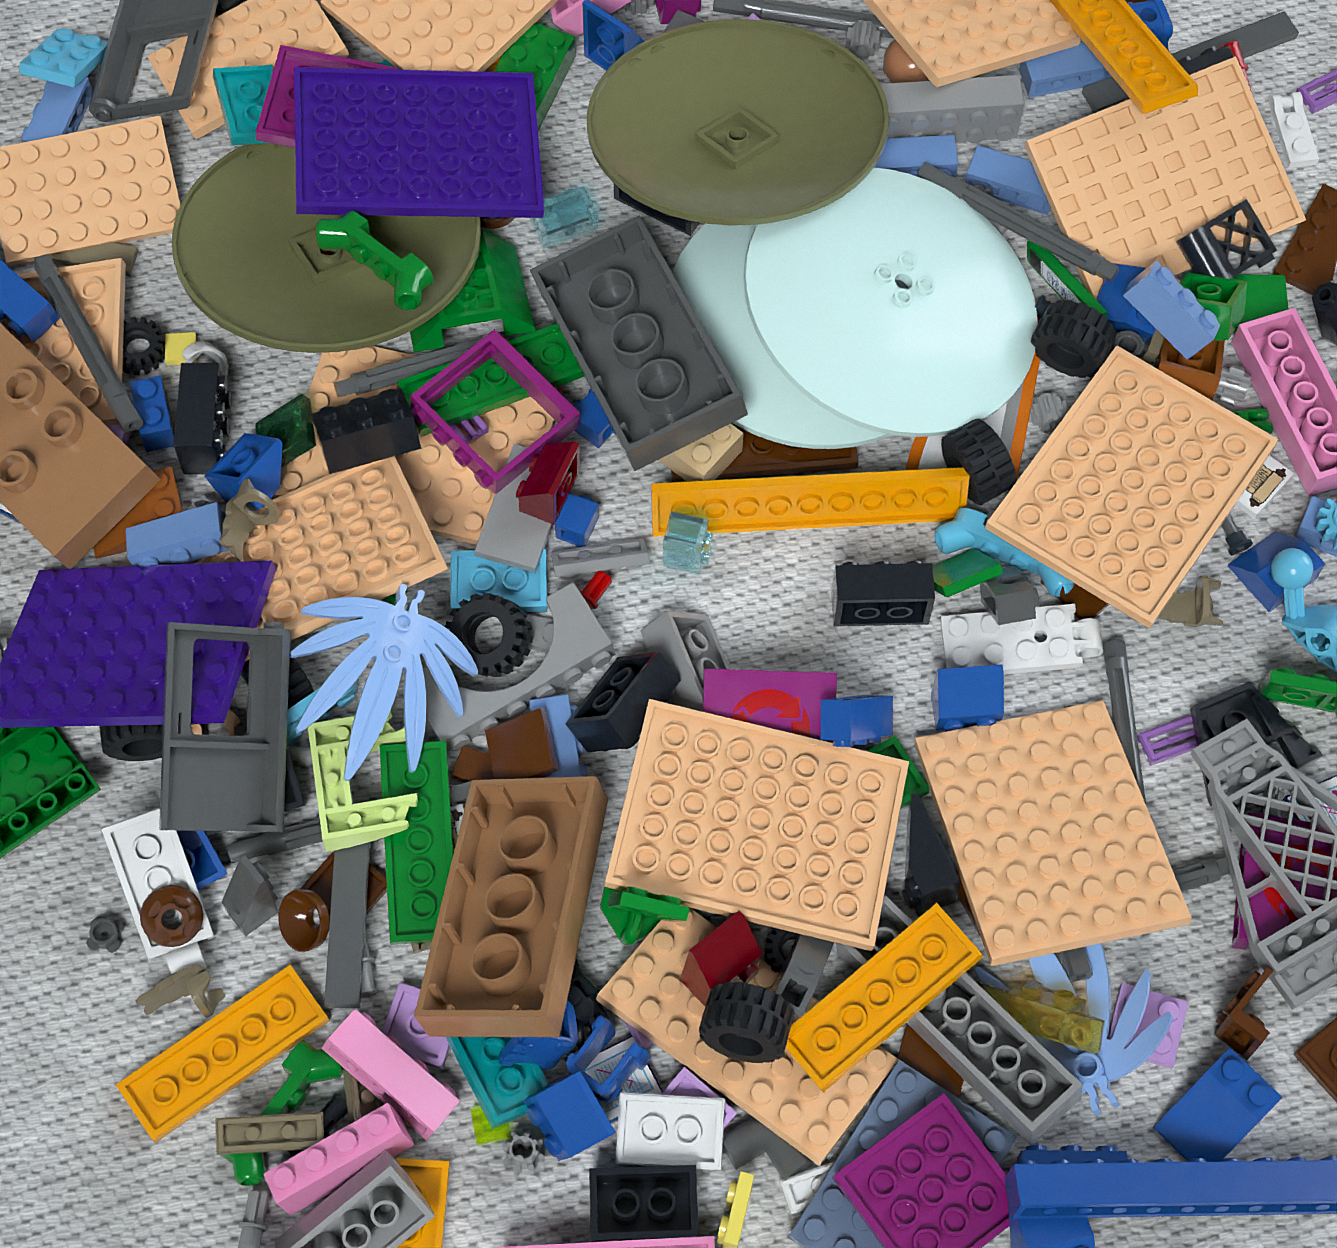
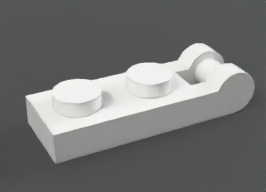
M1293 92L1289 96L1284 97L1280 94L1270 95L1269 107L1288 168L1317 165L1319 157L1304 112L1301 92ZM1290 107L1291 112L1284 113L1283 108Z

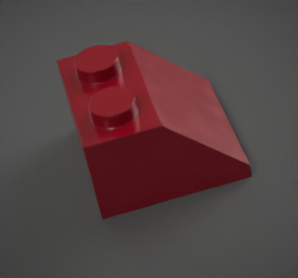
M572 441L544 445L540 455L535 454L529 466V472L531 473L527 481L522 480L516 491L520 512L550 524H555L579 475V443Z
M740 910L689 950L680 981L704 1006L706 1005L709 991L715 985L725 982L749 983L760 970L758 964L762 953L744 914Z

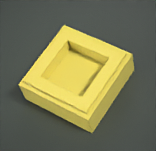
M196 332L165 334V362L167 366L185 363L182 352L191 343L197 342Z

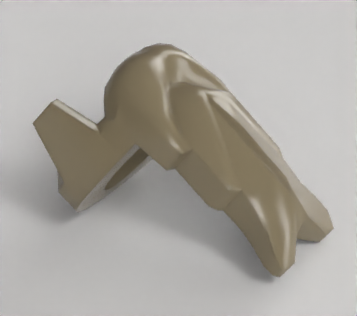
M249 478L242 481L238 493L226 505L223 532L219 538L220 544L229 549L234 558L240 561L243 558L244 542H247L249 533L253 532L255 526L275 524L279 520L280 511L277 505L267 495L255 489ZM248 502H259L267 508L261 515Z
M1200 576L1195 590L1174 593L1157 619L1167 620L1170 623H1183L1184 626L1193 628L1203 625L1221 626L1223 621L1213 616V602L1210 596V589L1220 588L1221 581L1209 578L1208 576Z
M197 964L175 972L149 991L140 995L135 1001L137 1005L145 1006L144 1013L149 1015L167 1003H172L183 996L191 995L204 1017L208 1018L214 1014L216 1006L226 996L222 988L208 991L207 987L211 979L210 973L203 966Z

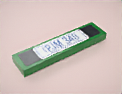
M1027 241L1028 263L1063 301L1070 300L1086 304V306L1094 308L1107 318V311L1051 252L1031 241Z

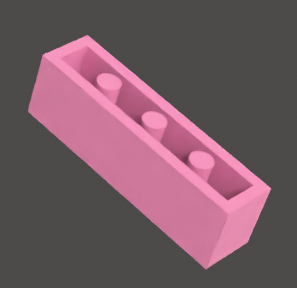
M356 1009L343 1021L321 1048L384 1104L389 1103L401 1115L402 1119L425 1140L435 1132L460 1102L455 1097V1091L447 1083L438 1082L429 1074L428 1067L422 1061L416 1058L412 1059L403 1051V1046L397 1039L383 1034L377 1028V1024L372 1017L366 1013H359Z
M386 1103L265 1172L264 1177L276 1204L292 1216L340 1188L385 1150L392 1157H395L414 1146V1143L401 1115L389 1103Z

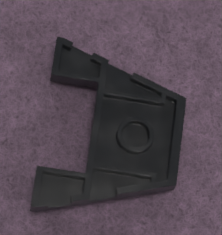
M1250 682L1199 702L1190 709L1197 746L1248 719L1267 745L1275 741L1279 743L1290 765L1295 769L1319 760L1323 756L1317 747L1314 746L1312 748L1301 737L1303 734L1295 726L1291 727L1277 714L1279 710ZM1202 771L1207 799L1211 807L1213 805L1208 790L1210 780Z

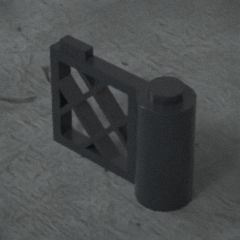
M1247 199L1176 241L1195 274L1229 279L1257 264L1258 268L1263 267L1275 259L1272 253L1277 251ZM1242 210L1247 219L1246 228L1234 224L1236 212ZM1216 225L1226 229L1224 242L1215 238L1210 229L1211 227ZM1233 231L1245 235L1243 248L1231 244ZM1251 237L1261 242L1265 249L1264 252L1260 254L1249 250ZM1229 251L1241 254L1240 266L1236 269L1232 267L1228 260Z

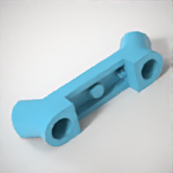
M959 508L953 521L937 526L934 533L935 542L938 549L944 554H950L965 548H975L992 559H998L1011 566H1016L1020 571L1026 570L1039 575L1049 595L1056 597L1060 596L1062 586L1064 587L1065 594H1067L1075 584L986 530L987 515L970 508Z

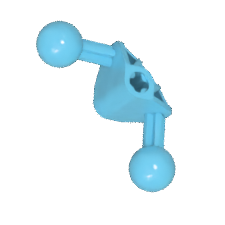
M1285 549L1274 557L1271 564L1273 579L1279 586L1284 588L1286 614L1282 618V625L1287 627L1295 638V642L1301 644L1317 659L1318 663L1326 665L1337 673V605L1305 607L1303 586L1310 581L1313 575L1312 560L1308 554L1300 549Z

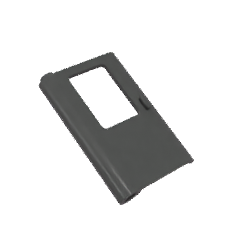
M120 0L89 104V111L94 118L102 122H108L110 120L188 108L191 104L219 0ZM188 36L172 95L170 97L128 103L144 46L150 42Z
M167 622L159 830L284 832L291 631L284 629V623L264 622V628ZM197 639L246 642L250 647L247 731L243 736L194 734L191 731L193 647Z

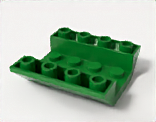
M481 228L479 255L470 277L457 296L443 310L424 324L410 331L414 352L443 348L444 342L441 329L501 319L505 336L535 331L515 245Z
M54 727L0 728V859L101 790Z

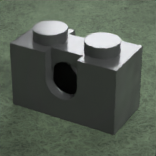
M1016 566L1002 568L1003 573L980 584L981 602L998 625L1036 619L1035 607L1039 606L1038 591L1036 587H1032L1029 584L1027 576H1022V573Z

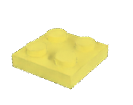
M740 1171L738 1182L733 1180L730 1182L725 1209H729L731 1212L730 1216H722L717 1243L722 1244L723 1248H738L751 1195L754 1174Z

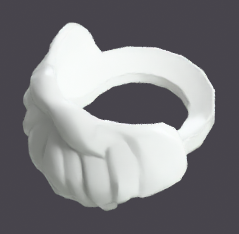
M197 341L191 343V345L183 350L182 356L185 358V363H192L202 353L215 360V363H219L222 375L227 376L229 366L227 358L212 343Z

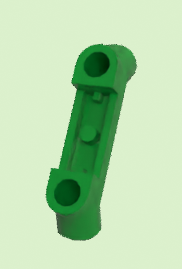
M349 211L339 219H320L317 222V244L322 250H346L359 264H364L370 268L379 279L387 281L394 287V302L400 309L414 310L421 305L422 291L434 282L430 269L422 260L412 253L403 259L399 258L370 236L368 220L355 211Z
M304 1040L299 1042L281 1064L284 1071L290 1076L261 1115L289 1114L291 1110H298L307 1097L305 1091L310 1084L340 1078L343 1074L342 1066L323 1049L317 1050ZM263 1152L220 1155L233 1164L234 1180L242 1186L256 1185L265 1179L264 1173L266 1170Z

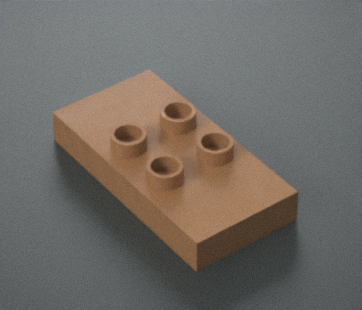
M0 323V502L56 559L68 569H72L161 479Z
M596 776L471 781L414 1017L429 1037H560L608 804V797Z

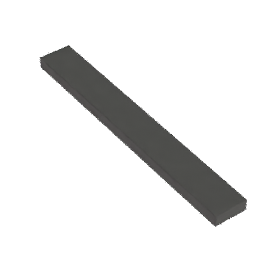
M1283 11L1171 55L1177 61L1187 56H1191L1194 59L1201 56L1200 54L1208 48L1217 46L1220 49L1221 46L1228 42L1238 41L1244 59L1296 39L1299 31L1286 12ZM1113 77L1085 86L1082 90L1084 98L1094 113L1130 99Z

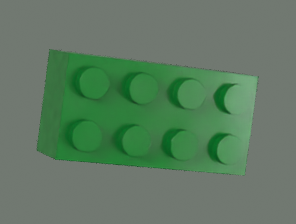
M534 23L503 53L494 72L533 73L539 131L576 57L575 36Z

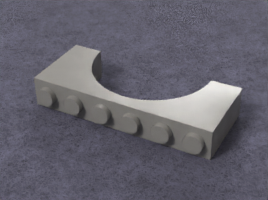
M574 582L546 597L553 616L554 632L549 652L538 669L522 682L499 691L479 692L458 686L463 707V715L460 718H457L446 701L428 666L423 668L426 688V718L439 740L446 741L447 752L452 749L457 751L462 746H467L470 743V739L480 733L485 734V730L499 725V722L509 716L513 718L522 714L527 709V706L530 705L529 700L551 697L559 687L564 684L570 685L577 682L583 677V673L594 667H603L610 662L612 656L616 655L612 642Z

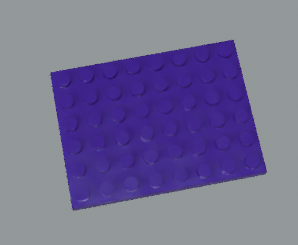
M294 67L296 214L345 215L349 211H355L360 215L544 217L533 73Z
M273 561L149 565L142 568L139 566L39 570L0 662V728L162 725L167 622L257 628L276 572ZM195 640L193 647L191 724L225 722L250 648L246 642Z

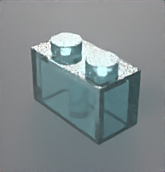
M582 186L577 189H568L560 195L544 199V217L530 218V223L542 248L546 249L598 230V213L585 187Z
M671 511L663 539V567L700 575L702 565L709 564L712 553L711 542L713 533L708 532V519Z

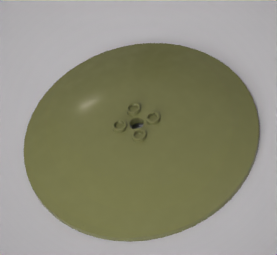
M725 19L686 25L656 35L638 44L622 55L603 74L595 86L587 110V134L594 158L603 172L622 191L637 201L674 217L707 224L730 226L757 225L788 220L816 211L840 199L860 184L875 167L883 153L889 128V112L885 94L871 70L853 53L833 40L815 32L784 23L751 19Z
M273 143L248 144L238 147L215 162L198 178L184 197L176 214L172 231L173 260L178 278L193 303L208 318L236 336L267 347L293 352L328 353L356 350L386 342L414 330L433 318L457 296L470 277L479 255L481 242L480 217L361 215L368 220L371 237L401 259L410 253L414 254L428 266L433 275V284L422 291L421 305L414 310H402L395 305L394 287L391 284L379 279L366 265L359 264L346 250H322L318 246L316 237L317 222L320 219H339L344 215L296 214L295 148ZM326 251H332L335 254L328 256L324 255L323 253Z

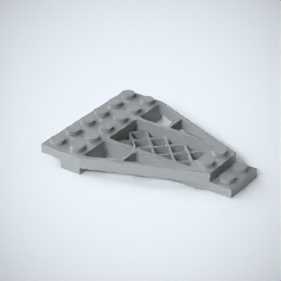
M1245 719L1195 747L1190 755L1210 780L1208 790L1251 954L1263 970L1268 966L1274 970L1270 974L1269 979L1293 1010L1337 984V897L1329 901L1330 890H1337V881L1332 880L1334 867H1337V827L1314 798L1316 797L1337 811V796L1290 766L1283 755L1268 746L1248 719ZM1273 786L1287 789L1291 794L1290 803L1271 799ZM1267 790L1266 797L1258 796L1260 793ZM1246 802L1264 806L1263 817L1258 818L1245 815ZM1269 808L1287 811L1286 824L1267 820ZM1293 813L1308 816L1311 820L1310 830L1292 826ZM1249 825L1261 827L1259 838ZM1266 829L1283 832V844L1278 845L1265 842ZM1230 830L1235 833L1267 877L1249 889H1246ZM1290 834L1308 838L1306 851L1288 847ZM1317 840L1328 843L1331 847L1330 857L1312 853L1313 841ZM1269 852L1281 854L1279 865ZM1286 856L1305 860L1303 873L1284 869ZM1310 861L1328 865L1327 878L1309 875ZM1289 879L1301 881L1299 892ZM1306 883L1325 887L1323 900L1304 896ZM1272 887L1277 890L1298 920L1260 941L1248 899L1266 888ZM1310 907H1315L1317 909L1312 911Z

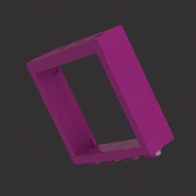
M495 329L410 396L411 411L414 419L419 424H425L429 427L434 439L441 446L446 445L453 452L455 460L462 467L467 466L474 473V477L480 486L485 489L489 488L495 495L529 468L535 454L540 455L544 445L561 442L579 426L580 412ZM490 358L523 387L558 423L497 473L430 407V405Z

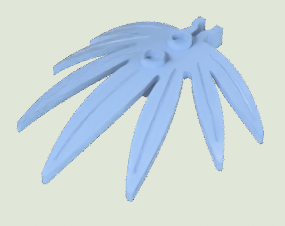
M402 583L396 592L395 599L397 603L395 606L371 598L341 597L307 605L300 611L302 615L320 618L361 619L341 623L317 633L293 649L290 653V658L326 651L351 642L363 635L369 637L348 655L328 677L310 702L295 729L296 733H301L326 713L354 684L371 658H373L374 664L361 693L351 729L345 762L344 781H349L353 777L381 733L398 690L402 669H405L404 727L410 773L416 770L419 762L426 723V688L420 655H423L437 686L457 718L463 715L461 696L452 670L441 652L471 676L475 677L478 674V669L470 653L452 632L436 621L418 615V604L424 597V591L418 590L414 600L408 604L407 610L404 609L407 601L405 591L408 585Z
M1102 943L1086 946V953L1093 971V976L1086 979L1091 1020L1090 1027H1088L1078 996L1055 954L1029 958L1039 992L1060 1034V1040L1056 1038L1044 1021L1019 996L980 967H976L975 972L992 998L1083 1084L1082 1095L1086 1092L1089 1094L1090 1107L1096 1116L1102 1114L1099 1108L1101 1099L1098 1095L1097 1087H1100L1102 1094L1105 1098L1109 1099L1113 1108L1119 1107L1118 1099L1110 1089V1082L1126 1076L1142 1065L1162 1042L1173 1019L1170 1012L1165 1013L1145 1028L1128 1046L1140 1025L1148 1001L1151 974L1148 969H1145L1125 1004L1112 1039L1108 1040L1111 993L1108 967Z

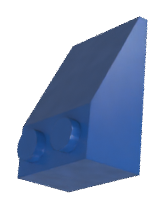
M589 0L582 2L584 56L607 71L622 55L644 42L633 29Z
M1229 1048L1165 1114L1153 1129L1187 1161L1193 1158H1204L1206 1162H1219L1238 1145L1283 1097L1239 1055Z

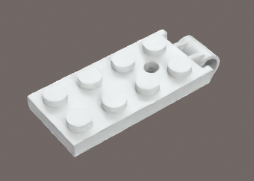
M1075 604L1035 607L1036 619L998 625L989 612L941 616L946 669L1003 664L1004 675L1080 668L1083 665L1082 658L1097 657L1103 653L1099 620L1093 618L1075 622ZM1038 633H1043L1047 639L1044 642H1037L1034 637Z
M160 807L102 827L101 830L148 960H154L156 957L165 954L171 974L197 964L207 968L198 942L207 938L208 940L212 939L214 934L177 830H159ZM170 884L180 885L191 890L199 898L203 910V922L199 932L188 943L177 947H164L150 940L144 933L140 921V911L146 897L155 889ZM175 910V914L172 917L168 918L162 915L161 922L166 928L174 929L180 926L183 917L179 911Z

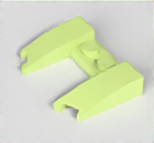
M391 711L369 753L380 750L379 745L399 744L406 741L405 728L403 727L396 732L388 723L393 717ZM355 716L315 722L308 727L322 840L326 852L368 843L408 829L409 822L405 821L409 807H416L418 803L417 793L353 804L350 780L344 781V770Z

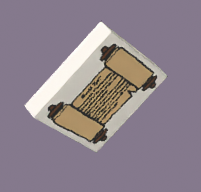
M1269 455L1235 505L1255 519L1292 479L1294 473Z

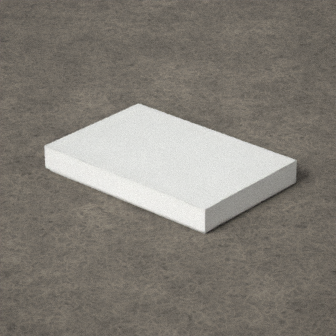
M620 1092L615 1164L640 1166L696 1165V1169L722 1170L725 1098Z

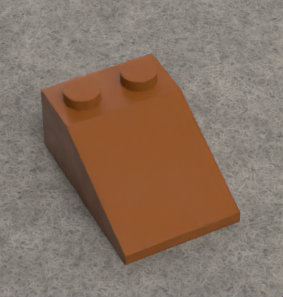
M1164 338L1154 367L1213 401L1221 379L1225 340H1212L1187 360Z
M172 466L153 470L161 480L93 547L96 559L127 552L126 528L184 512L179 485Z

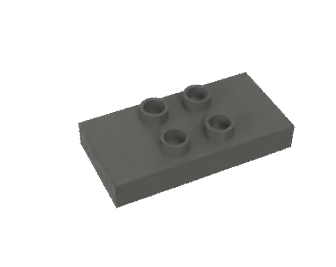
M640 215L530 269L546 306L634 472L748 415L739 389Z

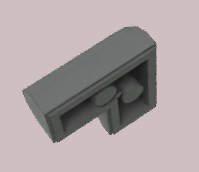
M754 1117L723 1135V1150L735 1170L765 1152L782 1179L794 1176L814 1164L812 1160Z

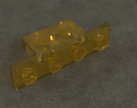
M1035 980L1022 981L1010 991L979 981L976 982L1028 1033L1094 1054L1101 1050L1105 1020L1083 1014L1086 1000L1076 997L1073 992L1062 989H1049L1043 987L1042 983Z

